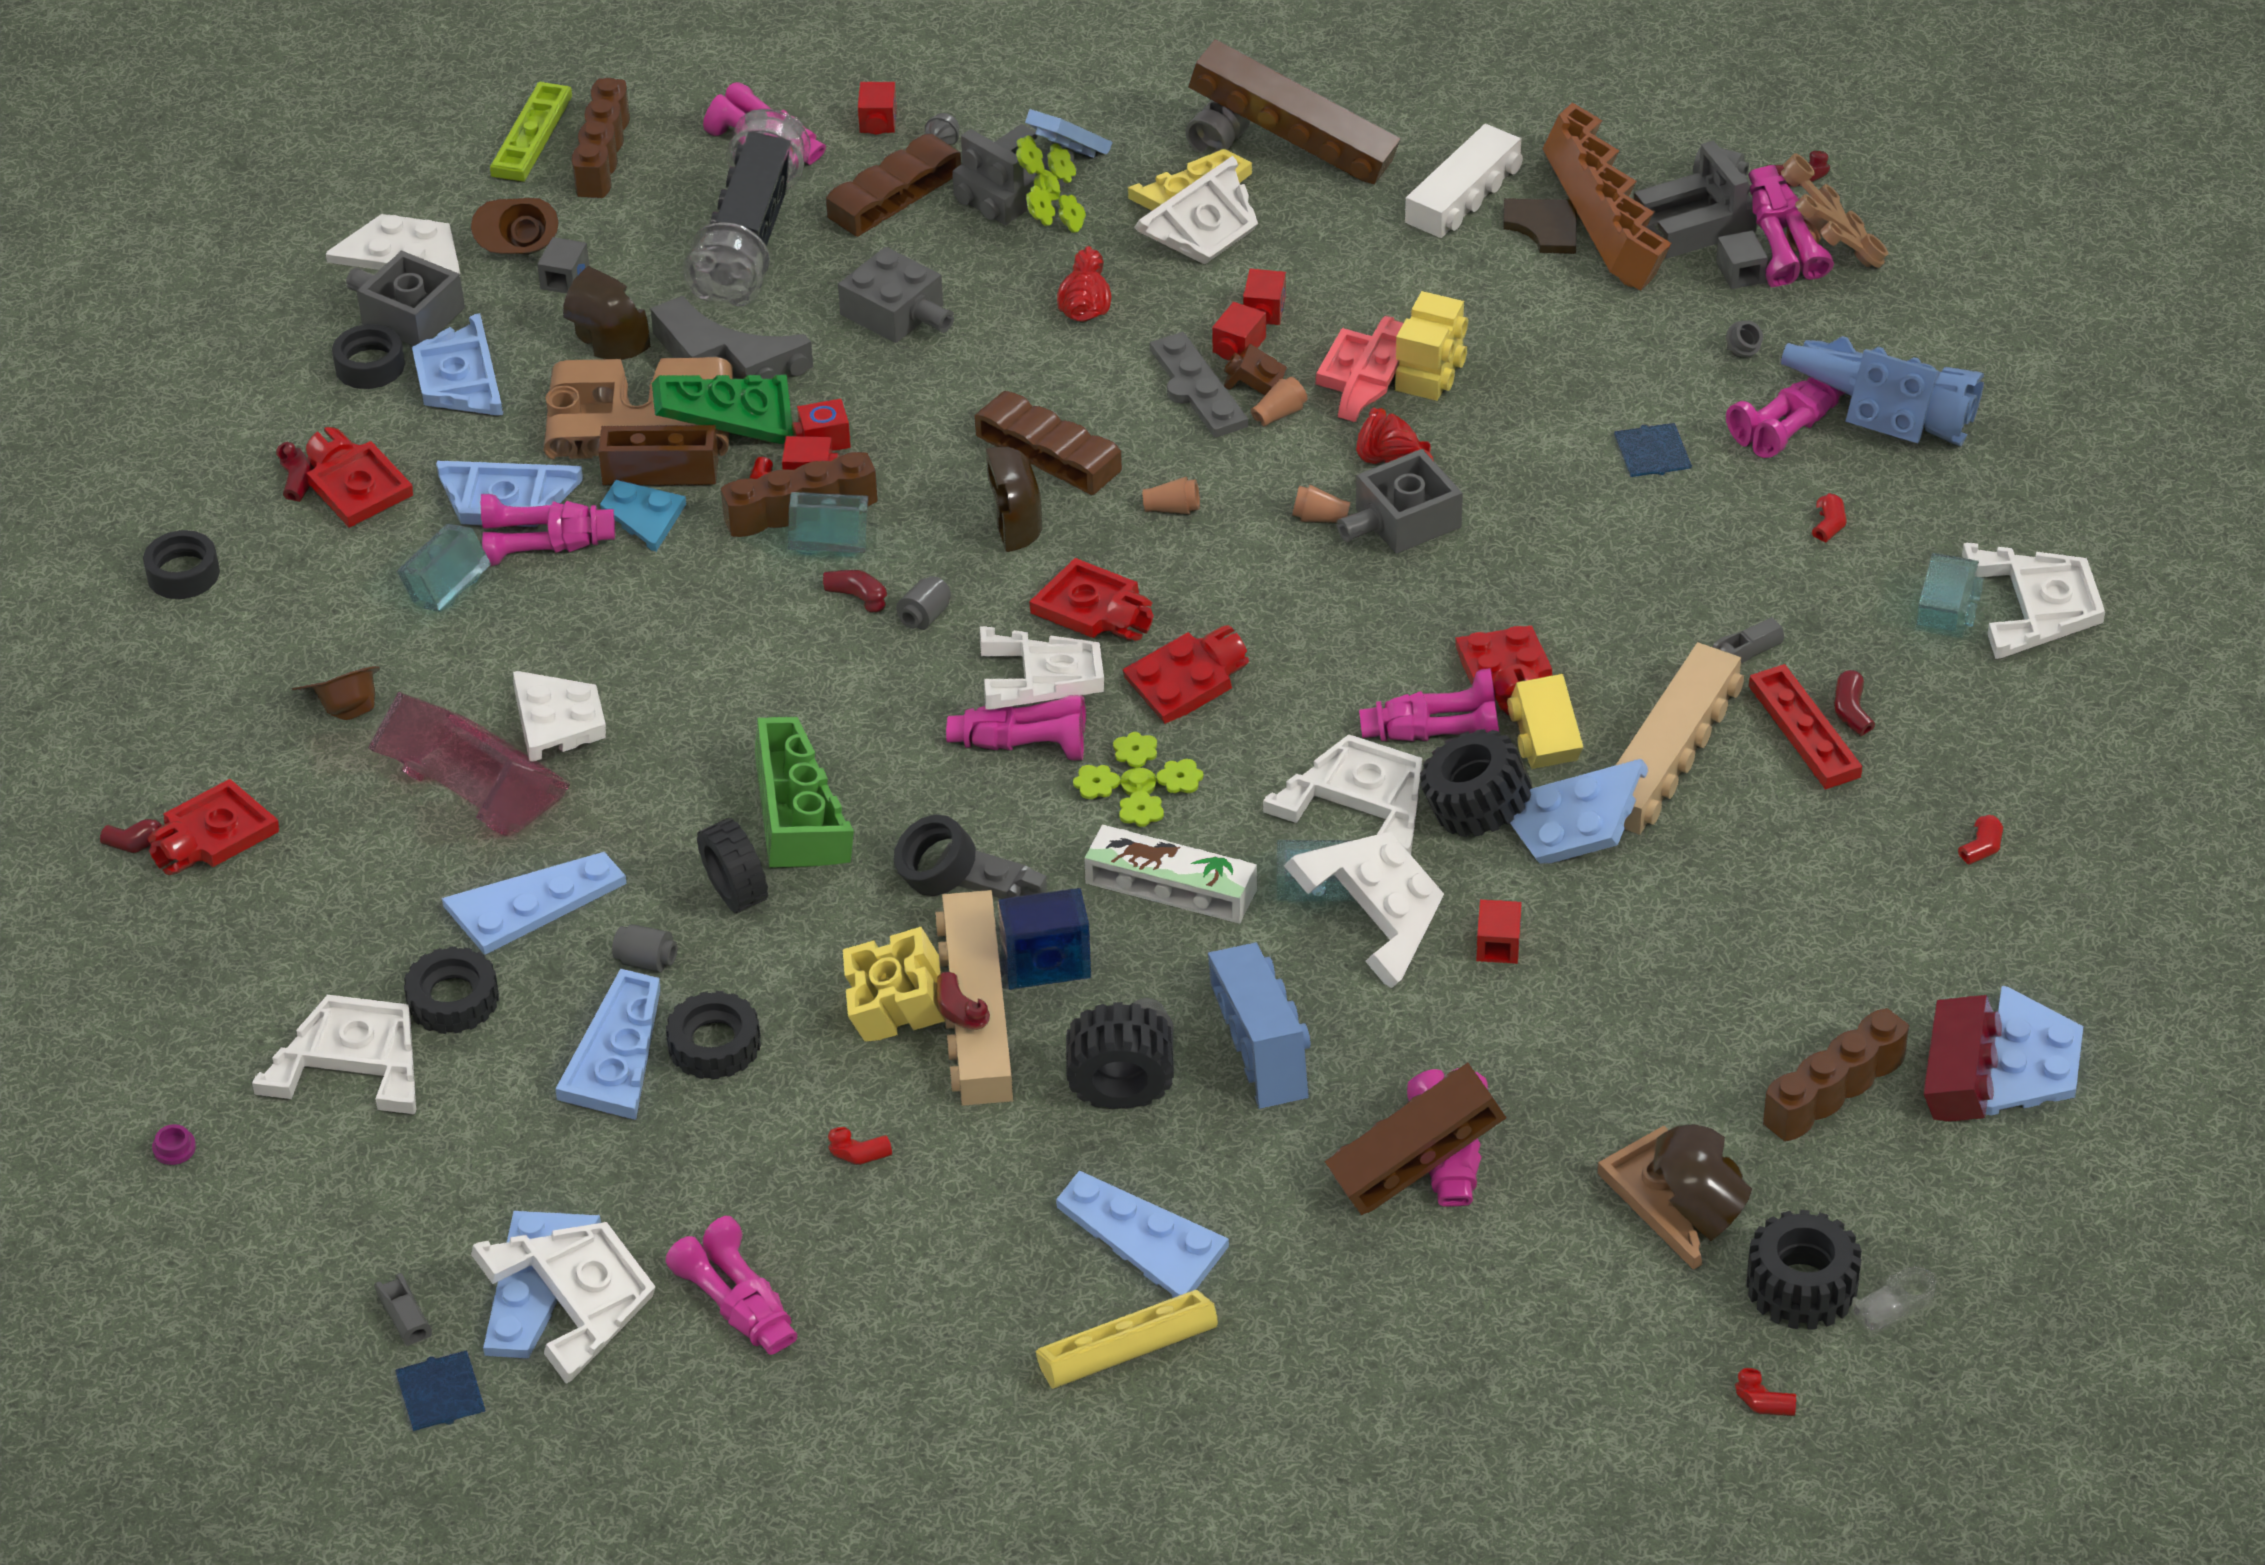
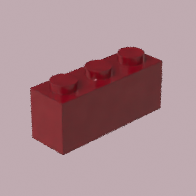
M1987 995L1939 999L1936 1002L1924 1087V1097L1933 1120L1951 1122L1983 1119L1986 1116L1987 1100H1992L1994 1096L1991 1070L1997 1068L1998 1065L1995 1039L2000 1037L2002 1033L2000 1014L1998 1011L1993 1012Z

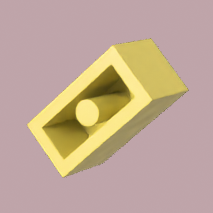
M1563 674L1517 682L1511 698H1508L1507 704L1512 722H1518L1521 733L1518 735V748L1521 757L1528 759L1531 769L1577 761L1582 752L1583 744Z

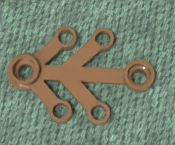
M1794 153L1783 164L1784 169L1781 171V175L1791 186L1797 187L1800 184L1811 195L1804 194L1795 203L1798 211L1808 219L1817 214L1828 221L1820 229V233L1829 244L1835 246L1842 241L1856 250L1854 253L1866 267L1873 265L1880 268L1885 263L1884 258L1888 255L1884 244L1874 235L1866 233L1864 222L1856 213L1848 211L1845 214L1839 201L1840 197L1831 186L1824 184L1819 190L1809 180L1815 174L1813 168L1802 156Z

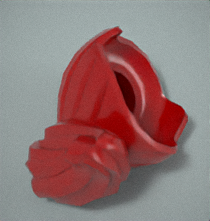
M1091 246L1085 247V250H1079L1075 255L1073 272L1063 280L1057 292L1059 311L1064 312L1069 318L1080 322L1091 320L1099 315H1105L1111 305L1110 287L1101 275L1104 265L1103 257L1099 251L1092 249Z
M1383 408L1371 409L1369 417L1358 434L1356 446L1358 456L1364 462L1378 464L1385 461V463H1388L1420 449H1423L1434 461L1430 453L1431 444L1428 441H1419L1415 432L1404 420L1393 413L1386 416V411Z

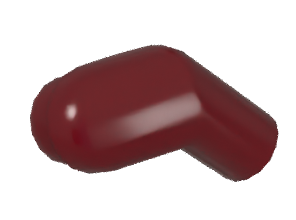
M144 819L125 830L106 825L101 831L100 842L126 852L136 853L151 846L152 842H149L147 838L154 830L162 827V824L157 820Z

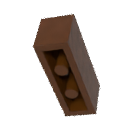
M715 425L601 426L598 453L602 485H613L615 480L636 485L716 484L719 458Z

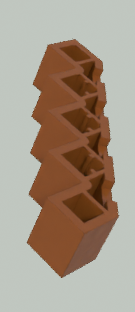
M1572 102L1558 115L1542 149L1608 270L1619 277L1623 284L1635 287L1641 291L1657 274L1672 243L1646 228L1654 212L1629 197L1637 181L1612 166L1619 150L1595 136L1603 120Z

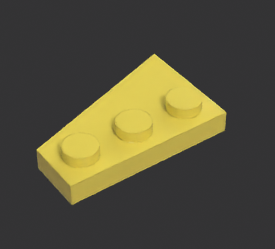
M1222 149L1187 163V169L1174 175L1165 172L1157 175L1156 182L1143 187L1138 183L1128 187V199L1153 211L1231 156L1238 163L1235 171L1239 183L1252 174V162L1226 149Z

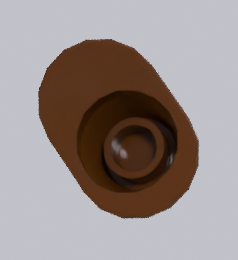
M540 198L497 199L488 201L477 209L472 217L471 231L473 238L480 247L489 252L529 255L537 253L549 244L552 237H555L557 234L559 221L553 207Z
M380 667L362 668L327 682L292 688V691L313 688L327 713L342 720L354 719L372 711L374 708L376 694L373 674L377 673Z

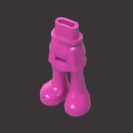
M740 82L729 85L725 96L717 95L708 107L704 117V130L712 136H719L725 133L731 126L747 136L749 131L791 140L790 159L795 163L798 160H802L811 165L826 150V145L816 140V134L806 129L795 117H790L785 110H781L779 113L774 111L756 97L752 89ZM748 114H750V115L754 116L755 118L761 120V121L764 122L765 124H762V123L756 121L755 119H753L752 117H750Z
M1775 165L1750 171L1748 176L1752 183L1750 185V193L1752 195L1753 213L1757 216V224L1763 229L1768 239L1773 256L1766 268L1768 285L1770 287H1777L1793 283L1799 276L1800 267L1806 279L1812 280L1824 277L1833 269L1834 262L1829 251L1815 241L1804 222L1803 215L1796 208L1795 203L1799 198L1787 185V181L1783 176L1778 174ZM1787 226L1796 243L1799 260L1783 232V228Z
M1810 377L1808 380L1794 383L1790 387L1782 389L1773 401L1759 411H1756L1747 401L1736 402L1727 409L1726 423L1730 433L1741 446L1746 447L1753 441V451L1756 455L1762 458L1773 457L1785 449L1788 439L1803 426L1811 428L1815 421H1819L1830 408L1838 404L1839 397L1845 393ZM1783 416H1786V417H1787L1786 419L1782 420L1781 422L1778 420V419H1780V418L1783 417Z
M481 494L480 504L483 529L548 524V531L483 532L482 548L485 567L498 565L507 554L515 552L554 550L557 553L564 549L572 552L590 545V541L593 545H598V540H615L614 509L597 510L596 505H591L589 510L585 505L566 501L565 504L552 502L551 505L513 507L502 504L496 495Z
M1491 668L1477 671L1472 687L1461 692L1436 694L1419 691L1410 696L1406 694L1385 702V708L1382 707L1381 701H1377V707L1359 710L1362 738L1380 736L1381 741H1387V733L1391 740L1415 741L1417 739L1428 741L1430 736L1441 734L1460 735L1468 731L1469 733H1474L1476 730L1485 729L1486 733L1491 730L1499 731ZM1472 712L1456 716L1430 717V715L1438 713Z
M1069 695L1059 700L1026 707L1010 706L985 709V706L977 708L976 711L974 708L967 709L964 715L948 716L946 727L947 743L964 742L965 748H971V742H973L975 746L985 749L998 750L1001 748L1012 750L1014 746L1050 741L1061 745L1067 759L1072 761L1083 760V733H1085L1086 722L1084 696Z
M1427 1070L1413 1077L1407 1084L1408 1100L1410 1101L1413 1097L1423 1094L1443 1080L1445 1076L1442 1070ZM1475 1072L1488 1090L1486 1078ZM1478 1138L1429 1172L1432 1178V1189L1437 1193L1439 1205L1446 1207L1466 1206L1472 1203V1191L1477 1186L1476 1174L1482 1158L1478 1153L1481 1146Z
M723 1216L712 1222L704 1233L703 1247L692 1236L681 1238L674 1243L666 1255L665 1262L668 1268L676 1276L694 1282L706 1292L719 1306L720 1314L724 1319L728 1320V1324L750 1338V1342L754 1346L761 1345L768 1354L773 1355L796 1341L798 1335L790 1326L791 1317L784 1311L778 1293L772 1291L770 1283L764 1278H760L742 1259L739 1247L743 1234L740 1225L734 1218ZM708 1258L718 1265L736 1284L733 1289L716 1273Z

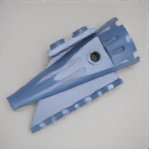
M1844 336L1831 343L1806 340L1803 346L1787 343L1781 359L1782 365L1793 368L1851 395L1852 398L1845 422L1915 443L1920 441L1924 426L1925 431L1952 444L1962 446L1968 435L1961 432L1964 424L1974 422L1984 382L1980 381L1984 377V373L1944 367L1942 372H1939L1933 366L1921 363L1918 358L1913 357L1908 361L1888 356L1881 347H1876L1873 350L1865 349L1863 353L1856 352L1849 339Z

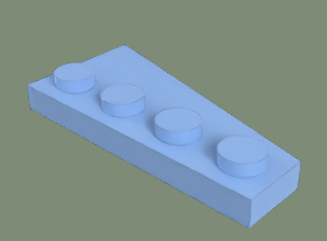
M1029 109L1025 123L1036 129V135L1061 144V146L1074 150V152L1093 158L1096 152L1107 154L1110 151L1112 141L1061 118Z
M601 852L444 897L442 902L443 907L483 954L486 955L627 883L625 874L605 852Z
M624 969L619 970L556 1087L557 1100L636 1120L660 995L659 978Z
M1082 1171L1075 1175L1056 1199L1059 1210L1095 1238L1099 1237L1113 1248V1252L1144 1272V1276L1156 1285L1159 1284L1171 1293L1173 1298L1196 1290L1229 1247L1228 1238Z
M514 1211L507 1242L510 1241V1237L527 1235L529 1239L551 1236L553 1230L601 1223L600 1215ZM529 1266L498 1281L483 1347L485 1356L529 1358L552 1316L551 1313L558 1300L533 1266Z

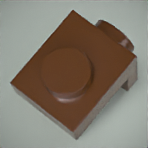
M1249 344L1240 355L1235 352L1228 360L1224 368V372L1228 374L1224 387L1231 390L1238 380H1241L1261 394L1266 395L1279 379H1283L1287 367L1252 344Z

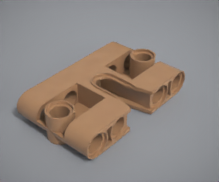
M717 357L661 358L650 384L648 402L643 405L634 406L630 404L628 398V383L621 359L560 361L552 368L550 391L546 395L548 412L544 452L550 459L562 456H569V459H587L599 456L601 426L695 425L656 416L652 382L659 375H700L702 379H713L716 375H729L730 379H733L732 364L723 358ZM716 429L718 453H720V456H723L728 451L729 432Z

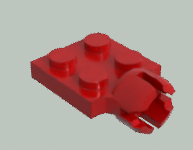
M334 427L324 428V432L333 440L329 443L318 431L309 439L306 445V454L308 455V461L314 469L307 472L308 484L348 528L413 496L412 484L372 441L362 445L354 444L342 431Z
M1074 558L1029 601L1031 614L1092 638L1103 631H1110L1114 635L1129 641L1142 639V634L1127 628L1130 626L1147 634L1154 618V614L1151 608H1149L1153 603L1147 597L1139 594L1138 582Z
M1225 625L1199 639L1187 632L1122 669L1124 678L1166 724L1189 714L1232 689L1229 676L1243 669L1249 663L1248 656L1245 657L1247 649L1237 632L1229 635L1235 630L1231 626Z
M1532 625L1524 627L1513 626L1506 630L1487 633L1475 632L1469 636L1455 638L1459 658L1471 685L1477 671L1491 668L1495 699L1499 707L1507 715H1509L1507 701L1508 698H1511L1517 682L1552 676V667Z
M228 779L163 813L165 825L154 830L147 839L149 842H152L149 852L159 869L175 859L178 860V862L163 869L166 875H174L193 866L198 861H204L215 867L278 833L279 822L276 817L235 782Z

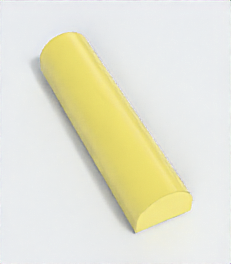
M1193 1290L1038 1348L1035 1352L1041 1371L1051 1388L1054 1389L1214 1329L1218 1325L1214 1303L1198 1290Z

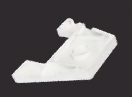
M1963 543L1962 556L1969 578L2010 575L2025 619L1989 623L1988 637L1995 659L2021 652L2104 622L2105 610L2087 558L2036 552V557L2014 555L2012 548L1998 547L1997 552L1978 550V544Z
M980 627L981 656H1022L1025 679H984L985 709H997L1061 699L1069 695H1089L1104 692V674L1099 642L1050 636L1049 642L1028 640V632L1013 631L1012 637L995 635V628Z
M1347 735L1315 759L1314 767L1303 775L1296 774L1286 781L1285 789L1277 795L1272 792L1266 796L1263 801V812L1297 823L1312 798L1317 796L1386 819L1377 835L1391 831L1411 855L1421 782L1422 758L1356 736Z
M1391 831L1292 857L1284 867L1307 894L1332 875H1335L1390 939L1389 942L1377 950L1365 962L1385 985L1391 988L1402 980L1444 893Z
M327 995L296 1030L297 1037L287 1048L281 1047L272 1057V1066L265 1074L259 1072L252 1082L255 1095L292 1099L305 1066L381 1075L384 1077L375 1098L377 1109L415 1114L416 1096L409 1005Z
M607 1222L553 1230L551 1236L529 1239L527 1235L510 1237L509 1242L490 1245L489 1241L478 1242L473 1245L471 1256L492 1284L529 1266H533L577 1325V1329L547 1343L544 1351L545 1356L565 1383L572 1381L653 1297L655 1285Z

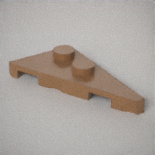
M1662 1126L1598 1162L1597 1174L1694 1270L1702 1265L1701 1253L1699 1251L1700 1241L1697 1231L1693 1229L1692 1223L1669 1201L1675 1195L1667 1184L1664 1175H1658L1654 1172L1653 1160L1657 1137L1668 1131L1665 1126Z

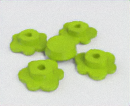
M1029 135L1019 138L1017 140L1019 148L1016 152L1017 160L1029 174H1037L1034 178V186L1031 187V192L1026 195L1030 214L1036 220L1040 219L1044 226L1051 225L1052 217L1055 216V209L1051 205V201L1058 199L1061 221L1072 233L1078 232L1082 228L1086 216L1085 210L1080 203H1077L1074 195L1060 196V185L1057 180L1062 179L1065 183H1069L1072 181V177L1076 175V168L1070 160L1069 152L1066 149H1062L1058 143L1051 144V152L1047 155L1050 171L1044 170V164L1041 160L1043 154L1036 147L1034 139Z
M1131 732L1127 737L1116 738L1113 742V749L1116 751L1115 758L1117 761H1127V764L1134 768L1124 772L1120 779L1118 774L1110 772V768L1107 765H1100L1097 768L1093 765H1084L1079 769L1078 776L1074 778L1073 786L1080 789V795L1083 798L1094 799L1099 796L1109 797L1112 794V789L1117 788L1121 783L1123 791L1130 798H1123L1120 801V820L1124 823H1135L1139 827H1145L1150 822L1160 821L1164 817L1161 798L1158 796L1150 797L1149 795L1154 791L1156 781L1166 786L1167 791L1170 793H1177L1179 791L1193 793L1198 789V782L1203 779L1204 774L1202 770L1197 769L1195 761L1191 759H1182L1178 763L1176 761H1168L1164 765L1165 769L1160 770L1156 776L1152 771L1140 768L1145 765L1146 760H1154L1157 757V740L1151 735L1141 736L1138 732Z

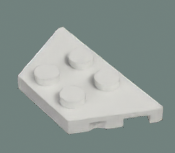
M1231 156L1142 217L1134 228L1138 232L1202 264H1206L1252 232L1258 225L1253 208L1248 203L1249 195L1245 184L1240 185L1235 171L1238 166L1237 160Z
M381 214L326 253L328 263L380 270L402 250L460 274L450 224L432 220Z
M520 671L513 672L514 690L529 761L542 759V750L559 745V750L564 752L576 748L580 744L592 743L606 738V725L596 685Z

